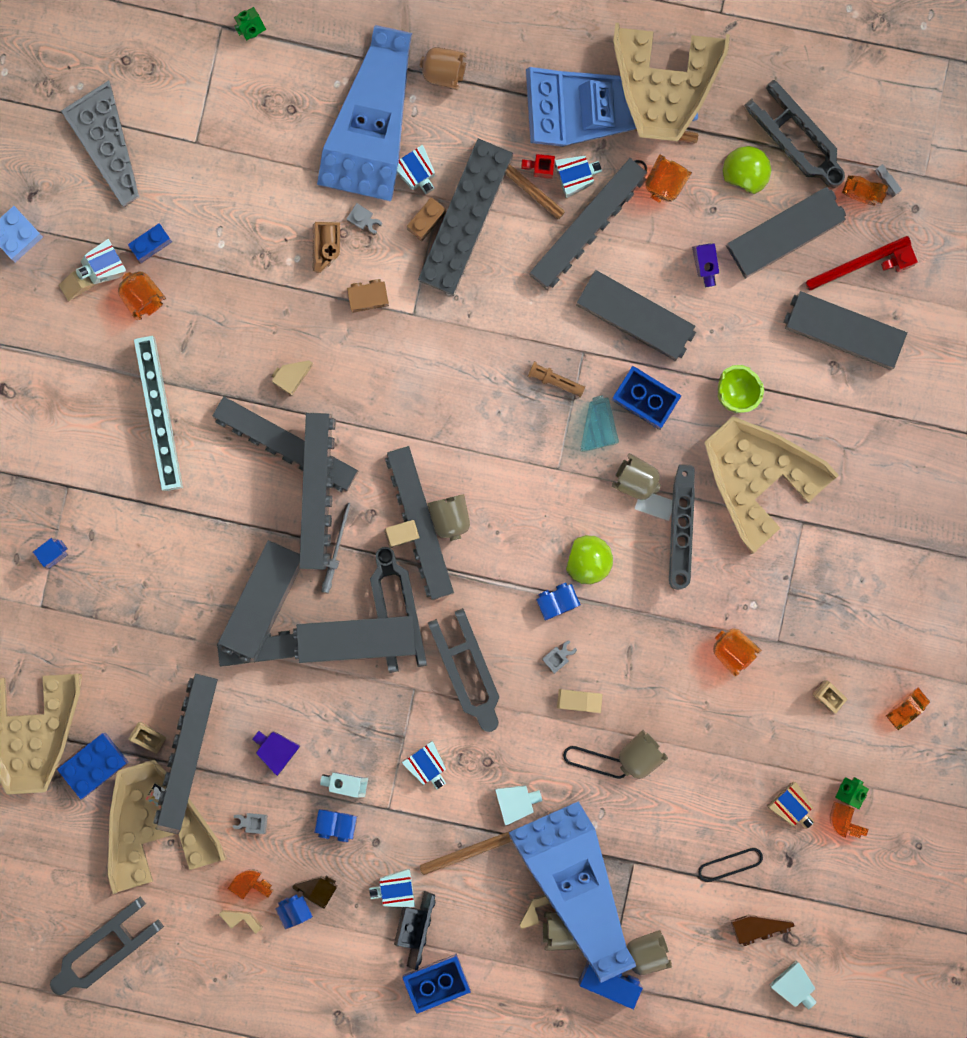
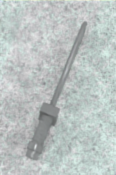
M350 503L346 506L332 559H330V565L327 566L325 580L322 583L321 592L329 594L335 569H337L340 562L336 560Z

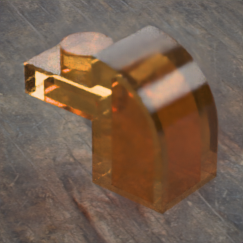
M848 175L842 193L856 201L875 206L876 203H883L889 186L884 183L870 182L861 176Z
M918 687L905 700L894 706L886 717L897 730H900L918 717L926 709L925 707L930 701Z
M834 802L830 812V824L833 830L845 838L848 831H850L849 835L861 838V835L867 836L869 829L851 823L855 808Z
M248 869L238 874L227 888L243 900L252 887L267 898L274 891L271 888L272 884L265 879H262V881L258 879L262 872L255 869Z

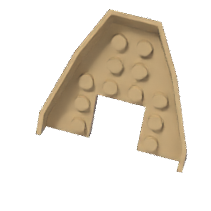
M615 23L613 43L625 99L639 137L679 141L702 107L728 53L730 34H726V39L692 35L687 72L649 68L654 31L620 28L619 23Z
M734 416L705 441L716 484L737 531L751 554H754L757 549L780 529L779 525L755 500L780 476L783 475L808 503L839 476L825 460L773 431Z
M82 674L43 676L44 714L7 716L6 679L0 678V783L7 795L47 791L64 752L80 694Z
M155 760L117 771L110 809L108 878L113 894L152 882V875L142 844L174 835L173 833L155 829L156 824H153L156 811L160 810V808L145 800L154 782L161 786L163 785L166 771ZM188 799L179 837L189 870L226 860L227 857L219 840L191 800Z

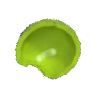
M752 146L739 147L730 152L724 161V180L729 184L745 189L751 194H756L763 190L770 180V160L758 148Z
M732 365L722 372L718 383L719 402L727 410L734 413H746L757 408L762 402L764 395V386L758 375L750 367L744 365Z
M585 535L576 538L566 566L567 573L573 580L581 584L591 585L601 582L608 576L613 566L611 548L604 540L596 536Z

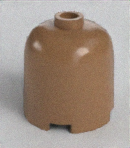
M440 47L430 49L425 57L422 56L420 61V68H423L424 78L430 83L458 90L460 88L457 85L458 81H463L466 69L463 57L466 58L467 54Z

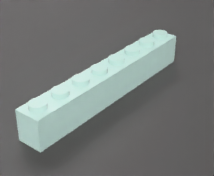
M154 336L134 339L161 488L164 492L181 489L183 484L156 339Z

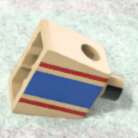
M794 781L767 806L792 826L800 822L808 829L815 822L808 815L813 809L811 803L799 785Z

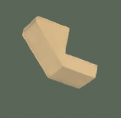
M559 689L557 708L601 713L603 694Z
M546 895L531 900L520 922L521 929L539 924L535 908L550 904Z
M223 910L219 913L231 929L243 919L255 934L263 928L251 912Z

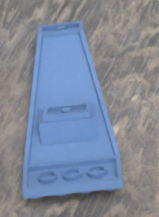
M378 25L374 26L371 46L323 147L317 185L387 201L392 200L399 163L407 67L412 33ZM359 117H363L365 121L363 123L360 122ZM377 121H381L383 126H378Z
M534 67L526 69L530 143L564 147L637 129L625 99L621 76L565 72ZM698 113L692 121L698 120Z
M579 801L509 832L510 838L526 866L593 968L599 981L602 983L636 967V963L626 947L596 830Z

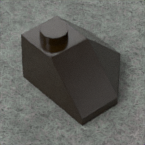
M326 875L325 878L319 876L297 882L292 888L297 892H303L302 894L306 899L325 909L338 885L335 884L336 880Z

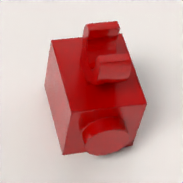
M536 154L535 161L522 159L521 169L534 170V177L552 179L555 156Z
M909 245L890 254L891 259L882 262L881 266L883 271L895 267L896 272H900L915 266L918 261L912 246Z

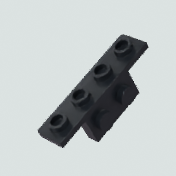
M428 891L423 893L420 909L402 907L394 941L396 946L411 948L407 967L413 970H418L422 962V951L427 941L426 934L431 924L432 909L436 903L435 894Z

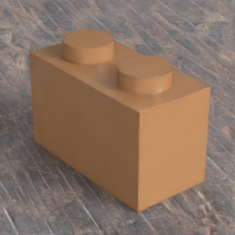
M431 197L407 225V230L422 242L446 214V209Z
M381 279L369 281L370 284L362 285L361 282L351 284V287L347 288L351 312L389 306L385 281L381 282Z

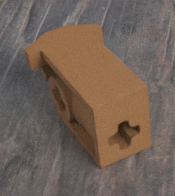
M315 222L313 224L312 268L314 272L321 273L326 266L329 267L339 256L340 222ZM328 248L333 252L331 256L325 252Z

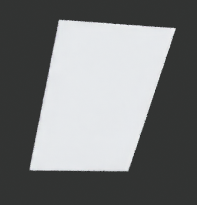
M652 494L646 500L638 499L635 509L669 521L672 513V500Z

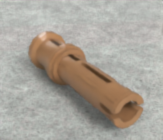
M536 361L533 362L527 376L539 379L543 384L550 383L580 398L586 387L553 373L551 368H544L538 365Z

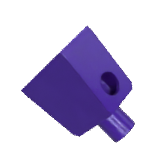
M715 243L692 246L698 277H703L705 288L716 286L715 274H719ZM706 263L710 264V269L708 271H706L704 268Z
M258 731L252 739L261 746L256 754L277 776L300 748L299 744L274 731L268 737Z

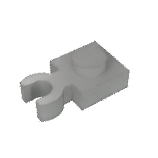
M882 164L876 168L875 172L884 184L882 186L884 191L888 195L891 194L892 197L899 194L902 189L893 176L888 173L885 166Z
M356 203L347 217V221L362 230L367 226L369 231L375 235L377 231L372 226L374 224L382 226L380 220L371 219L372 212Z
M569 640L563 644L561 650L555 647L542 659L554 674L569 662L566 656L573 655L577 651L576 648L572 651L566 649V646L570 643Z
M247 813V819L243 815H234V818H239L241 821L240 825H233L234 829L246 827V833L266 834L268 815Z

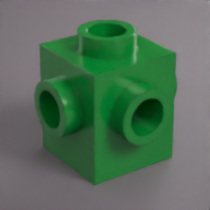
M254 7L244 10L234 17L237 23L234 27L239 36L243 34L246 41L257 37L258 34L266 30Z
M845 777L839 786L835 798L860 809L867 797L869 788L863 786L864 782L855 777L852 780Z

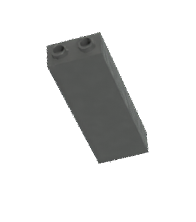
M825 187L727 243L726 247L744 278L746 279L842 224L846 220V213L842 206L837 205L835 201L837 198L834 192Z
M597 270L594 271L576 306L674 361L678 357L682 359L687 350L684 347L686 342H691L696 334L693 331L695 325Z
M802 291L798 295L793 296L790 304L793 306L791 313L787 312L783 322L786 324V330L890 370L895 368L908 332Z
M269 540L267 541L218 642L222 652L228 655L234 653L239 656L240 660L249 663V661L256 662L300 570L299 553Z
M413 616L296 624L297 628H293L294 640L298 642V648L294 649L295 659H299V663L416 655Z

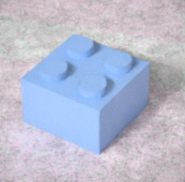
M15 206L0 218V248L14 262H17L43 238Z

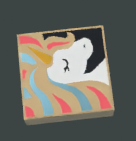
M154 782L145 800L161 808V805H158L160 793L165 791V787Z

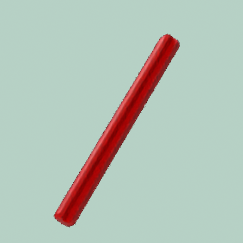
M909 236L900 238L807 280L806 286L809 290H813L882 259L896 250L911 245V240Z

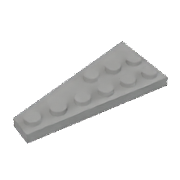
M108 80L61 110V112L121 205L125 207L139 198V193L111 83Z

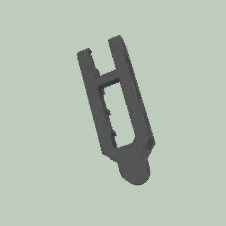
M772 80L766 85V89L785 111L773 120L752 98L744 105L746 110L806 177L821 178L831 188L840 186L844 181L845 172L837 163L836 146L777 81ZM790 118L795 121L825 155V161L820 166L813 167L804 157L805 154L803 152L800 153L791 143L792 140L780 131L779 128Z
M682 464L678 466L672 494L669 584L676 590L684 589L690 584L692 563L695 469L692 465ZM679 499H685L687 507H681ZM679 518L686 520L685 527L678 524ZM678 537L685 539L686 543L684 546H680L677 543ZM677 575L683 577L684 582L682 585L676 583L675 578Z
M382 547L376 552L377 569L370 578L378 618H388L381 580L385 576L397 575L401 582L407 616H413L417 667L427 666L409 573L397 564L394 551L391 548ZM396 656L386 657L389 673L399 672Z
M462 608L455 611V615L466 639L465 643L449 649L437 619L428 622V625L463 711L477 717L479 725L484 731L492 732L496 730L499 724L495 707L500 697L466 613ZM468 649L471 651L489 695L488 702L477 707L471 705L452 656Z
M141 896L63 957L61 972L50 982V988L55 994L63 995L73 987L87 989L164 927L158 919L133 938L122 923L146 905ZM114 931L125 946L88 976L79 978L71 969L72 963L110 932Z

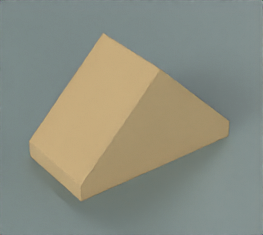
M74 271L59 284V287L67 300L71 301L97 284H93L89 277L82 280L79 279L76 271Z
M414 520L384 529L389 548L419 539Z
M824 680L812 695L835 714L847 701V698L828 680Z
M138 722L128 739L157 754L166 737L143 722Z

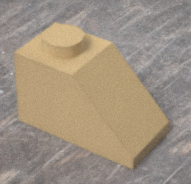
M308 360L282 365L280 369L277 367L271 376L273 378L272 382L292 396L313 366V363Z

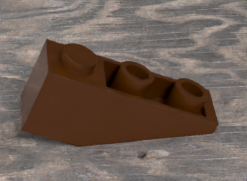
M750 914L730 920L737 942L743 944V946L755 943L754 940L758 938L762 940L769 939L776 932H780V934L790 932L791 927L795 926L789 920Z

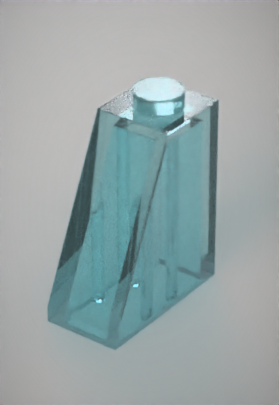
M603 395L592 398L593 401L589 402L580 447L581 452L619 443L609 398H604Z

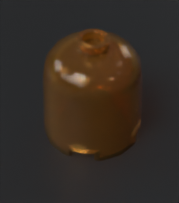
M659 154L645 182L647 191L652 194L650 198L658 203L662 200L665 202L674 201L687 183L692 172Z
M142 271L126 273L118 287L120 298L135 320H142L141 316L146 313L149 316L152 315L163 305L162 299L166 300L165 295L149 275Z
M736 628L729 629L726 632L722 630L715 637L717 641L713 647L714 655L735 678L740 674L738 670H745L758 657L755 653L760 654L762 652L750 638Z

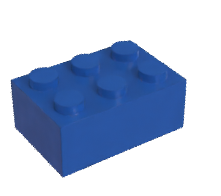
M632 366L613 396L612 401L661 430L681 395Z
M105 732L57 770L80 800H82L116 774L117 771L126 766L129 761Z
M457 954L402 976L416 1014L471 993Z
M588 961L578 981L580 987L633 1010L643 989L638 978L631 975L625 977L622 976V973L601 983Z

